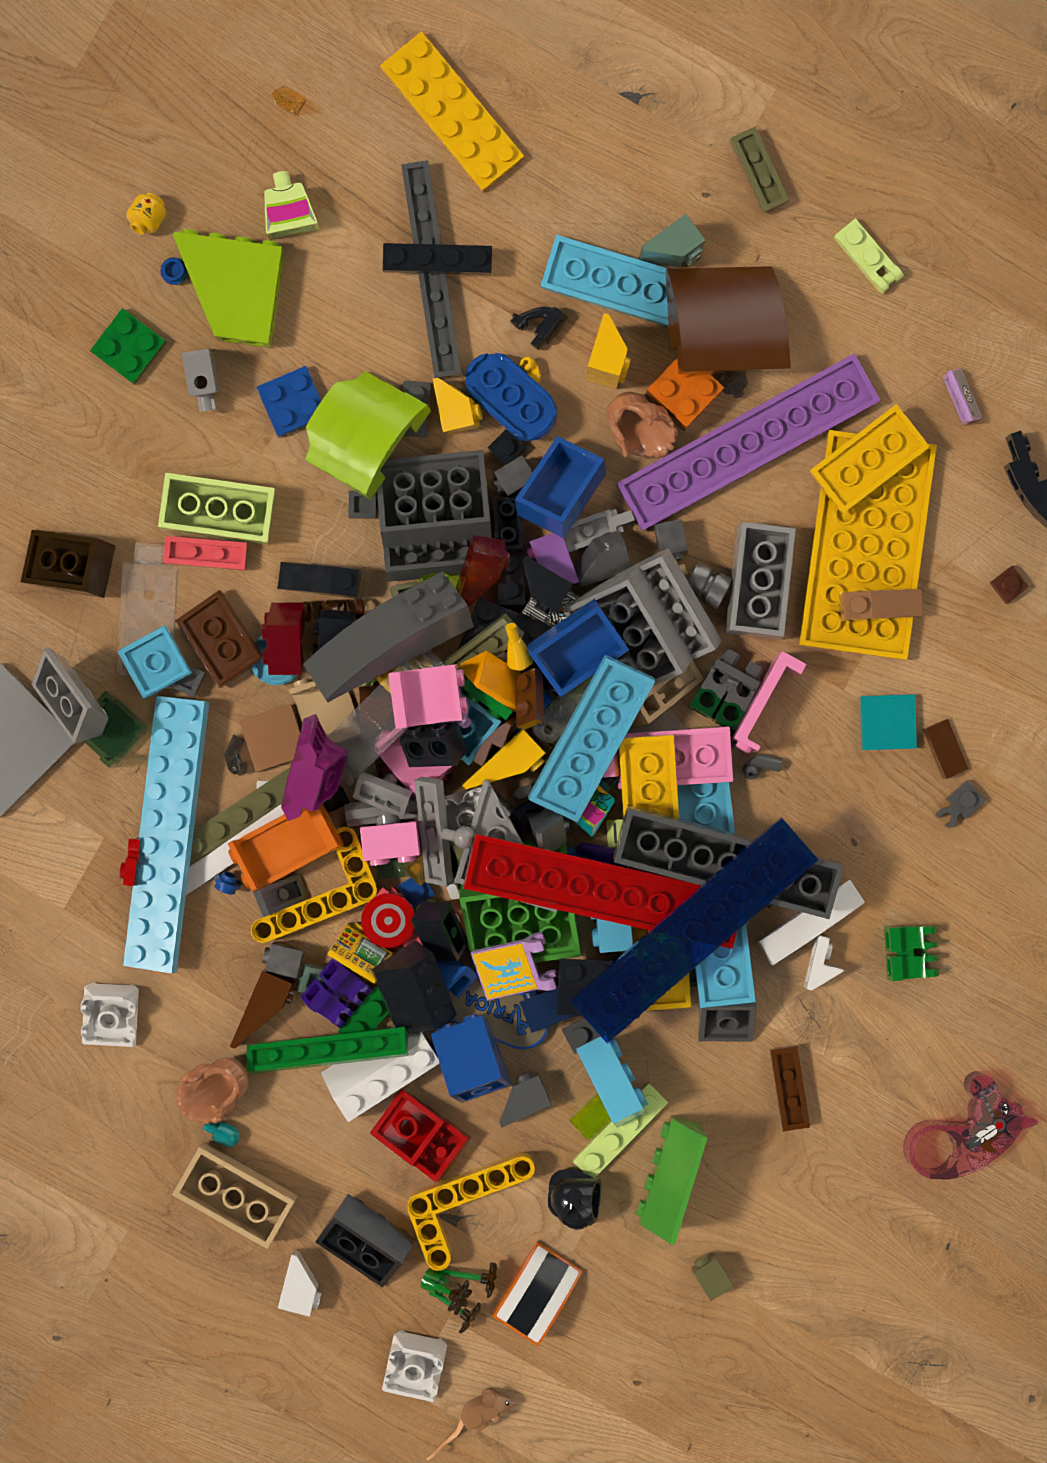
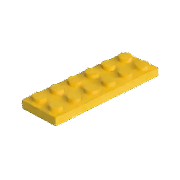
M422 31L380 65V69L482 193L524 159L521 151Z

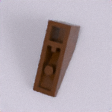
M265 969L261 972L231 1042V1048L235 1049L279 1012L285 1006V1003L291 1004L296 993V989L292 988L295 981L276 973L265 971Z

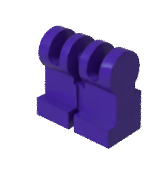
M332 958L319 974L325 984L315 978L300 997L309 1009L316 1013L318 1012L334 1025L342 1028L346 1021L340 1014L346 1013L352 1016L355 1012L346 1000L340 999V996L344 994L350 1002L360 1006L364 1001L357 995L358 992L370 995L373 988L350 968Z

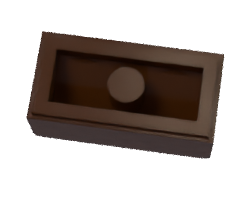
M948 719L922 729L943 779L950 778L968 769Z

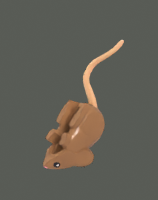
M490 1388L483 1390L482 1397L471 1399L464 1405L457 1429L427 1458V1461L435 1457L448 1443L454 1440L464 1426L474 1435L489 1426L488 1422L492 1421L494 1423L501 1419L499 1414L515 1405L513 1400L505 1395L496 1393Z

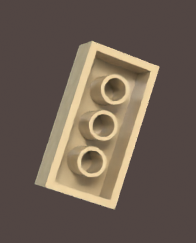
M205 1142L199 1146L172 1194L174 1197L266 1249L269 1248L298 1196Z

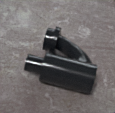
M537 307L520 315L513 313L511 315L513 318L510 322L517 329L523 331L530 326L527 321L544 318L533 332L536 337L530 343L535 349L539 350L544 343L549 344L568 317L556 307Z

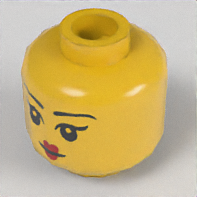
M152 193L137 195L126 213V218L130 222V228L140 235L156 233L167 214L163 200Z

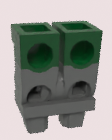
M727 649L721 658L717 659L712 665L688 708L710 719L722 697L725 696L712 721L722 727L729 726L730 731L735 732L760 685L758 680L763 667L749 661L744 672H741L734 668L740 655L731 649Z

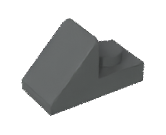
M299 874L253 892L263 917L309 899Z

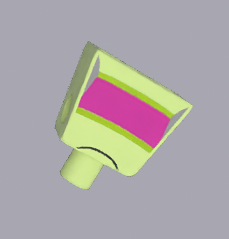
M288 171L274 173L275 188L264 191L266 233L269 240L318 230L317 219L302 183L291 184Z

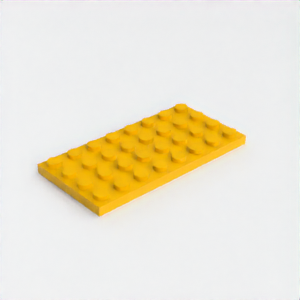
M829 430L824 459L853 438L856 433ZM928 444L930 447L844 514L840 513L820 487L799 646L899 660L908 659L913 617L841 622L839 595L844 592L917 589L937 445Z

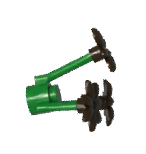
M490 1262L489 1273L482 1272L481 1275L447 1269L436 1271L429 1268L423 1276L421 1288L428 1291L430 1296L439 1299L449 1306L447 1311L451 1312L454 1310L455 1315L460 1314L459 1317L464 1322L459 1333H463L470 1327L471 1322L475 1320V1316L480 1312L481 1305L478 1302L471 1311L467 1308L462 1309L461 1307L468 1306L465 1298L472 1294V1290L468 1289L469 1281L466 1280L463 1285L457 1283L456 1288L451 1290L448 1288L449 1279L446 1276L477 1280L481 1284H487L485 1292H487V1298H490L495 1289L494 1281L497 1278V1264Z

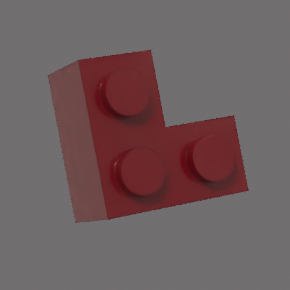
M271 602L269 612H265L264 624H262V640H267V649H263V665H268V675L302 674L304 664L303 634L305 629L303 603Z

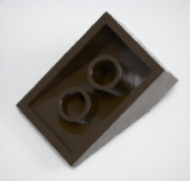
M31 530L21 583L85 596L105 598L116 545L92 537Z

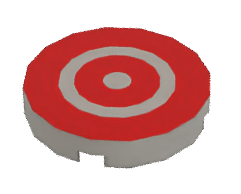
M383 893L375 896L366 904L361 915V926L365 936L373 944L382 948H394L402 945L411 937L415 929L411 922L415 914L414 909L404 897L398 894Z

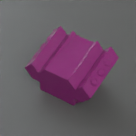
M316 714L303 719L294 759L291 762L281 808L288 821L300 817L304 808L312 812L318 810L322 803L333 797L338 791L348 756V750L338 746L327 737Z

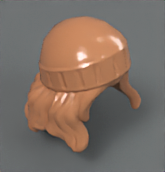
M630 391L617 395L607 407L606 417L614 435V442L622 450L623 457H628L630 453L639 458L644 456L660 458L667 456L668 451L674 449L672 443L676 442L677 428L674 426L672 418L668 415L667 409L663 406L649 403L642 395Z
M220 1058L212 1064H200L180 1078L181 1084L175 1096L176 1105L182 1109L181 1113L183 1116H189L190 1121H196L200 1124L204 1122L208 1125L211 1122H220L234 1110L236 1100L246 1093L249 1086L248 1072L239 1061L232 1058Z

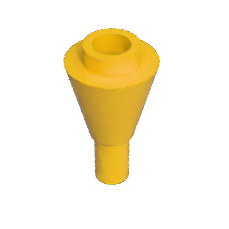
M509 623L505 626L509 639L507 666L513 670H525L534 660L530 656L527 646L519 637L516 624Z

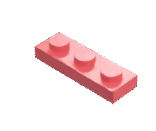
M166 536L163 563L246 571L248 543Z

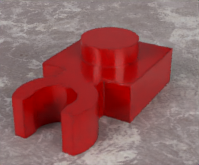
M129 839L128 856L126 861L122 862L120 866L119 876L123 879V885L136 886L137 883L135 877L140 858L139 839Z

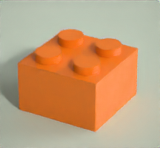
M677 358L647 389L645 395L656 405L667 409L668 415L685 432L722 393L724 387L711 374L678 375Z

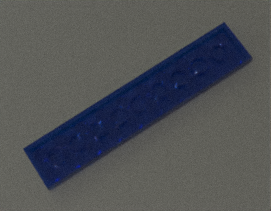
M780 817L570 1000V1003L602 1039L609 1043L819 859L784 819Z

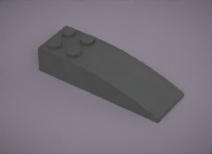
M441 572L392 597L353 622L303 664L304 668L328 703L474 627L468 605L444 572Z

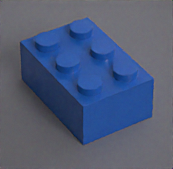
M557 436L516 497L517 515L565 538L605 477V460Z
M595 598L526 645L530 656L560 697L594 675L605 655L617 659L629 651L625 641Z

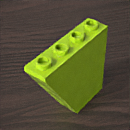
M182 229V233L174 232V240L217 341L271 348L285 254L279 243L270 240H263L262 244L253 243L252 239L240 236L236 237L235 240L225 239V235L219 233H209V236L198 235L197 231L191 229Z

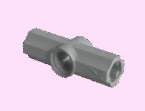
M412 796L404 818L362 801L344 804L348 827L373 823L381 825L401 822V819L418 818L417 800Z

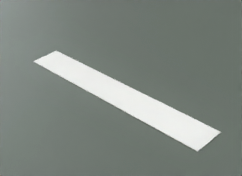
M281 805L190 866L186 895L232 865L233 861L228 853V850H230L228 843L282 816L284 812Z

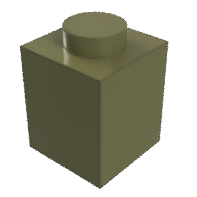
M715 1253L710 1256L704 1254L694 1261L695 1265L691 1267L692 1271L710 1301L734 1287Z

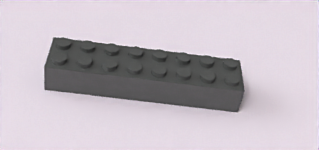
M630 805L626 807L613 855L615 863L825 919H830L844 870V865L840 861Z

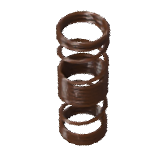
M346 599L343 611L346 609V604L348 611H350L348 600ZM355 599L354 619L355 617L359 619L364 616L363 599ZM323 600L321 601V604H320V611H319V617H318V618H320V613H321L322 605H323V609H325V605H324V601H323ZM327 600V610L339 611V600ZM307 601L303 602L304 622H310V605L314 619L316 618L311 601L309 606Z

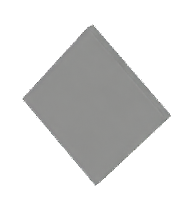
M0 663V817H3L75 744L54 715Z

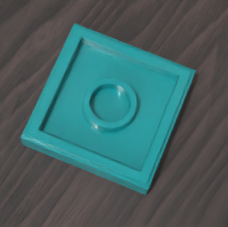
M915 694L859 696L861 750L917 749Z

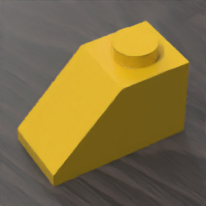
M434 378L433 384L443 432L451 435L480 428L479 420H482L480 405L446 381Z

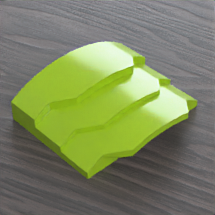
M366 371L356 379L336 382L322 399L306 425L310 448L305 460L371 500L386 478L380 469L408 428L416 433L431 410L427 404L406 392L400 391L387 382H383Z

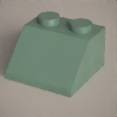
M685 214L641 247L639 259L656 265L681 268L687 264L689 267L701 258L700 254L703 252L705 239L687 214Z

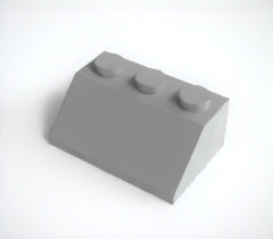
M50 648L44 649L32 682L33 688L74 744L101 736L108 720L106 711L100 707L92 696L90 689L86 688L78 677L76 670L70 666L67 660Z

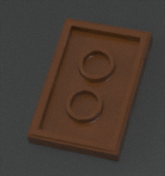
M218 590L175 620L219 688H223L263 660L261 650L221 590Z

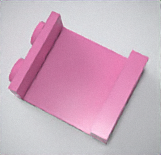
M457 664L388 673L396 729L456 720L461 721L465 719L464 714H468L467 698L462 697L460 686H465L463 669L458 670Z
M394 728L391 732L387 729L375 739L377 743H375L374 751L406 789L413 791L412 797L415 800V779L422 776L441 780L458 766L457 764L456 766L409 767L399 738L407 731V728Z

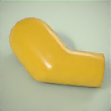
M524 357L520 361L521 369L539 384L541 373L538 363L531 357Z

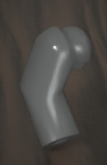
M757 754L744 764V776L749 780H753L765 769L780 772L782 759Z

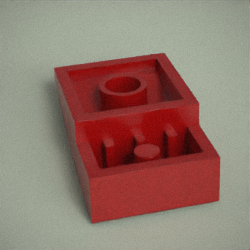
M404 1089L399 1091L370 1132L373 1137L408 1164L415 1166L435 1183L441 1182L472 1138Z

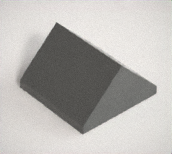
M698 999V1040L753 1042L756 1002L700 1008Z

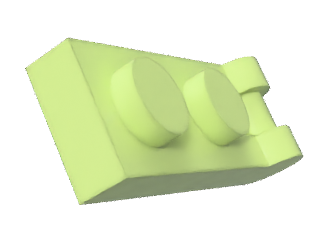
M856 218L833 237L881 294L889 289V285L892 282H898L904 277L899 267L888 258ZM883 267L887 273L880 277L876 272Z

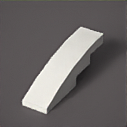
M851 880L845 881L838 887L830 919L799 912L759 940L757 944L770 964L774 965L823 933L865 902Z

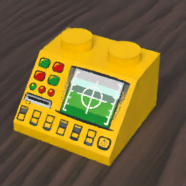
M355 922L353 925L348 923L327 955L372 983H375L376 981L371 969L392 956L394 950L373 944L365 936L361 924Z

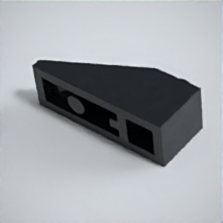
M281 562L277 589L358 599L362 572L358 569Z

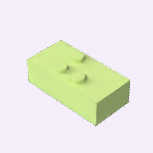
M165 473L158 528L164 531L268 545L275 488Z

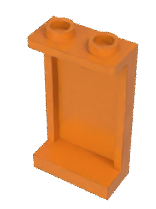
M322 803L320 808L313 812L304 808L300 817L290 821L283 814L245 836L229 842L230 850H228V853L233 863L239 865L243 873L241 874V879L248 889L251 888L252 892L278 881L344 844Z

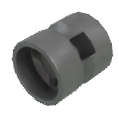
M697 562L688 579V583L697 598L702 597L704 604L717 610L732 578L720 572L712 574L710 567Z

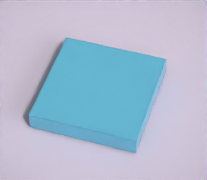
M166 625L117 651L143 699L192 674Z

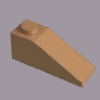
M921 589L844 592L839 595L841 622L923 616Z

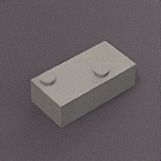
M741 522L736 527L731 572L732 580L730 583L725 626L726 634L774 640L784 637L795 528Z

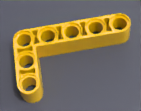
M341 827L337 830L339 835L341 832L347 831L353 836V842L350 846H341L335 849L348 883L259 918L251 926V935L257 942H269L369 902L378 894V883L369 861H363L362 843L355 829L352 827ZM352 857H359L362 860L363 868L361 871L354 872L349 868L348 863ZM362 882H368L372 885L373 893L370 897L360 895L358 888ZM342 892L347 896L346 906L338 907L333 901L335 893ZM316 902L321 905L322 914L319 917H313L309 914L308 906L310 903ZM291 912L296 916L297 922L294 927H288L283 923V915L285 913ZM261 922L270 925L271 934L269 937H262L258 933L257 928Z
M520 1152L416 1190L410 1195L407 1205L408 1213L426 1262L431 1269L436 1271L444 1270L451 1260V1248L438 1213L530 1179L535 1170L534 1159L531 1155ZM520 1160L527 1161L530 1164V1169L525 1173H520L515 1169V1164ZM493 1170H500L504 1173L505 1177L500 1182H493L489 1174ZM473 1179L478 1182L479 1188L473 1192L467 1191L464 1187L465 1181ZM442 1189H449L453 1193V1198L449 1201H443L439 1198L438 1192ZM417 1198H422L427 1202L428 1206L424 1210H417L412 1202ZM426 1224H432L436 1227L437 1232L433 1236H427L423 1233L422 1227ZM442 1250L446 1254L445 1260L435 1261L431 1256L432 1252Z

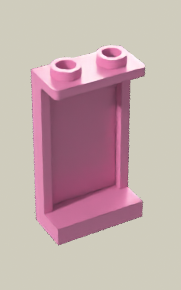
M783 651L775 655L737 730L730 737L735 742L733 747L746 754H750L751 751H759L761 746L748 739L749 733L784 670L797 676L803 672L806 666L805 663Z

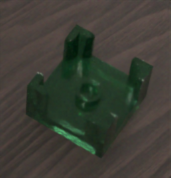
M104 691L97 699V702H99L98 704L106 711L108 716L106 726L101 736L84 742L100 756V760L107 767L115 768L151 727L112 692Z

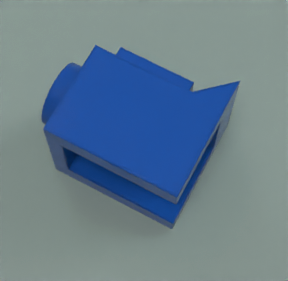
M459 960L458 962L436 961L447 990H450L457 998L479 977L477 973L468 966H464Z

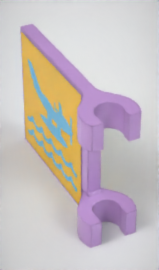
M543 932L534 933L522 940L471 951V956L487 1001L537 989L549 991L557 988L556 982L558 977L556 971L549 970L539 975L532 953L544 950L543 944L546 941Z

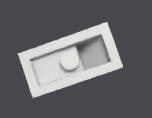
M818 935L815 937L804 982V988L808 990H814L844 971L842 968L824 964L825 959L829 960L832 952V944L829 943L830 938Z

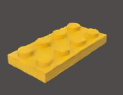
M896 404L817 464L809 473L840 513L844 514L930 446Z

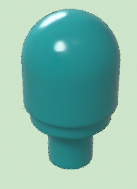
M220 1121L218 1124L211 1122L209 1125L205 1123L202 1129L213 1134L212 1139L225 1147H233L240 1140L239 1130L226 1122Z

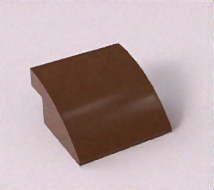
M772 266L666 269L669 351H677L678 375L775 372L791 369L785 311L779 284Z

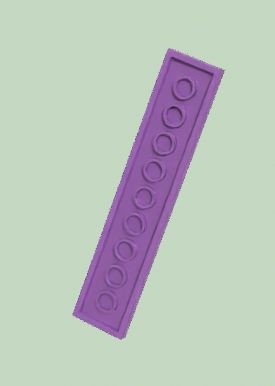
M854 353L617 482L616 485L629 509L632 511L641 531H644L874 406L881 400Z

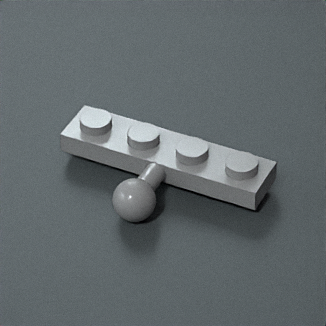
M421 776L414 781L425 882L447 887L453 883L449 840L454 841L459 848L467 849L472 846L475 833L469 827H460L457 830L448 829L443 780Z

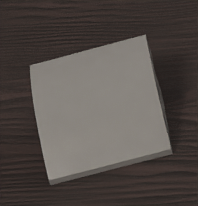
M669 548L615 575L562 609L565 616L568 617L595 598L629 649V651L616 660L654 677V685L684 673L693 659L716 650L722 642Z

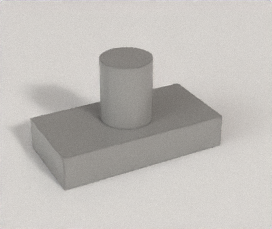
M361 772L353 798L404 818L413 791L398 786L399 780L392 773H387L380 779Z

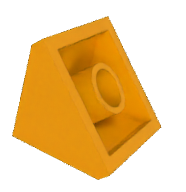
M487 650L459 665L458 668L463 669V673L478 689L516 712V676L522 673L510 669L507 663Z

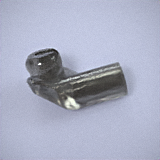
M234 734L224 753V759L228 770L233 775L242 776L248 769L247 763L242 761L239 754L245 739Z

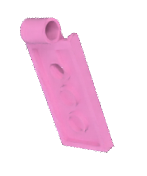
M729 726L627 733L625 736L639 737L673 734L677 785L733 782ZM618 748L603 777L619 776L620 783H618V786L621 789Z

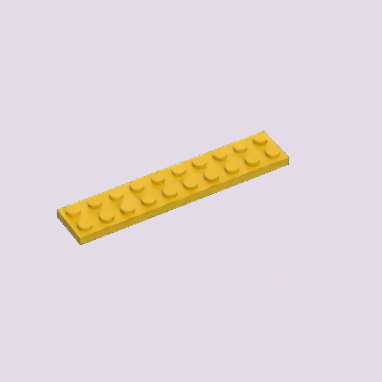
M674 735L625 737L619 747L623 818L627 805L679 818ZM627 866V868H629V869L638 870V871H642V872H646V873H651V874H655V875H660V874H657V873H653V872L645 871V870H642V869H638V868H634V867ZM631 927L633 962H643L640 1011L690 1008L691 996L687 939Z

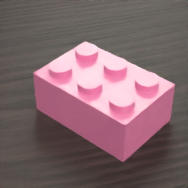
M419 820L360 827L363 861L370 860V866L387 864L390 862V858L397 857L398 863L415 861L417 855L422 853Z

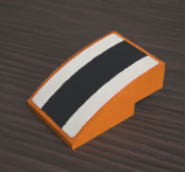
M536 1241L507 1286L506 1292L493 1310L492 1317L536 1346H539L570 1296L583 1270Z

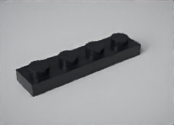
M383 243L382 270L386 273L492 275V246Z

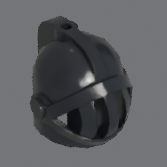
M558 1170L551 1176L549 1182L548 1208L556 1218H559L563 1225L574 1230H581L597 1223L601 1199V1179L593 1178L577 1170Z

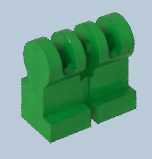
M935 925L884 926L885 951L896 953L886 955L888 980L902 981L905 979L940 976L939 968L925 967L927 962L938 961V954L923 952L922 955H914V948L928 950L938 947L937 941H924L923 939L926 934L937 933Z

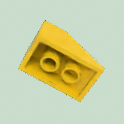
M522 729L462 786L465 789L483 785L484 780L493 782L524 773L528 769L534 772L545 762L542 758L545 752Z

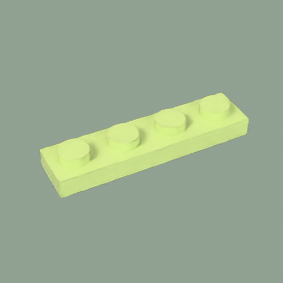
M649 1082L641 1089L648 1105L644 1106L646 1113L618 1128L611 1120L572 1160L585 1174L595 1178L668 1104V1101Z

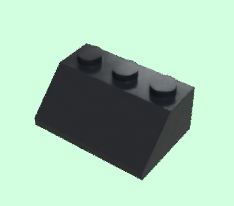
M413 941L371 969L395 1028L405 1027L407 1033L431 1031L438 1029L457 1016L433 952L418 941Z
M560 958L556 1015L639 1019L643 962Z
M347 1194L315 1243L383 1288L401 1266L416 1239L410 1236L404 1229L398 1228L389 1222L383 1215L364 1205L361 1200Z

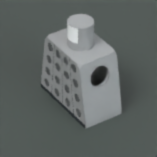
M214 349L181 353L189 396H197L200 412L215 410L213 393L220 392ZM202 376L207 379V386L205 388L199 386V379Z

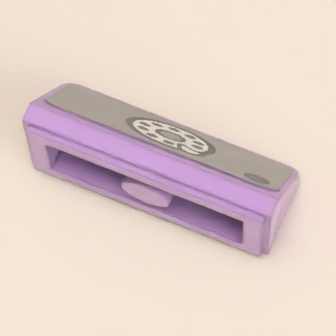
M961 369L948 371L943 376V380L962 424L965 426L981 419V413Z

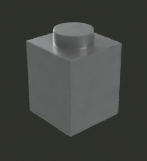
M521 455L495 471L494 476L496 479L492 482L500 495L505 493L507 497H512L522 490L533 472Z
M682 519L655 524L653 528L658 552L669 548L676 561L683 559L682 554H686L688 548Z
M273 942L270 948H265L262 963L266 964L265 971L293 978L299 977L305 950Z

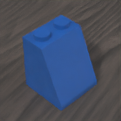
M478 1014L467 1016L462 1019V1023L454 1026L452 1023L442 1025L437 1029V1032L431 1034L449 1095L461 1103L512 1085L489 1022L483 1016H478Z

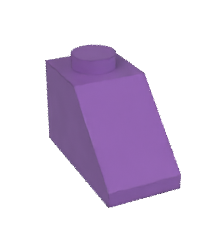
M552 533L530 541L531 548L526 550L529 558L566 579L573 586L579 583L562 537Z

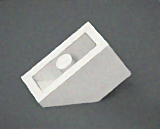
M294 1250L291 1255L278 1309L310 1317L312 1309H318L322 1293L317 1292L319 1284L298 1250Z

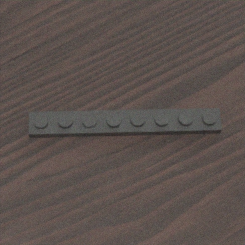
M428 160L401 164L413 243L441 244ZM418 273L434 378L444 379L462 376L446 274Z

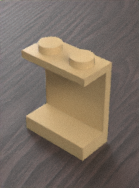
M309 678L294 682L295 687L289 689L290 695H293L302 724L304 718L316 714L327 737L335 744L362 735V728L349 692L327 703L314 681L310 682Z

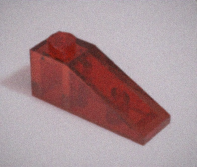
M472 535L455 588L468 607L500 579L503 568L508 567L510 554L506 552L505 540Z

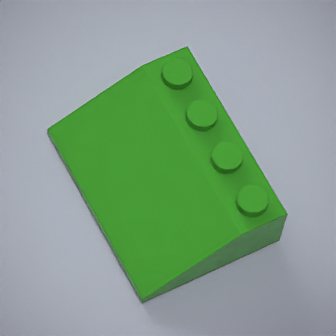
M670 1116L669 1122L664 1121L660 1137L663 1138L661 1148L656 1147L652 1163L656 1165L653 1174L648 1173L644 1189L648 1191L645 1201L641 1199L639 1201L636 1216H639L641 1226L666 1242L675 1245L708 1137L702 1125Z

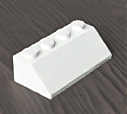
M424 1031L407 1033L409 1056L335 1064L321 1072L333 1100L348 1122L439 1064L435 1047Z

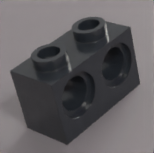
M440 722L409 726L407 731L399 738L409 767L456 766L468 752L458 723Z

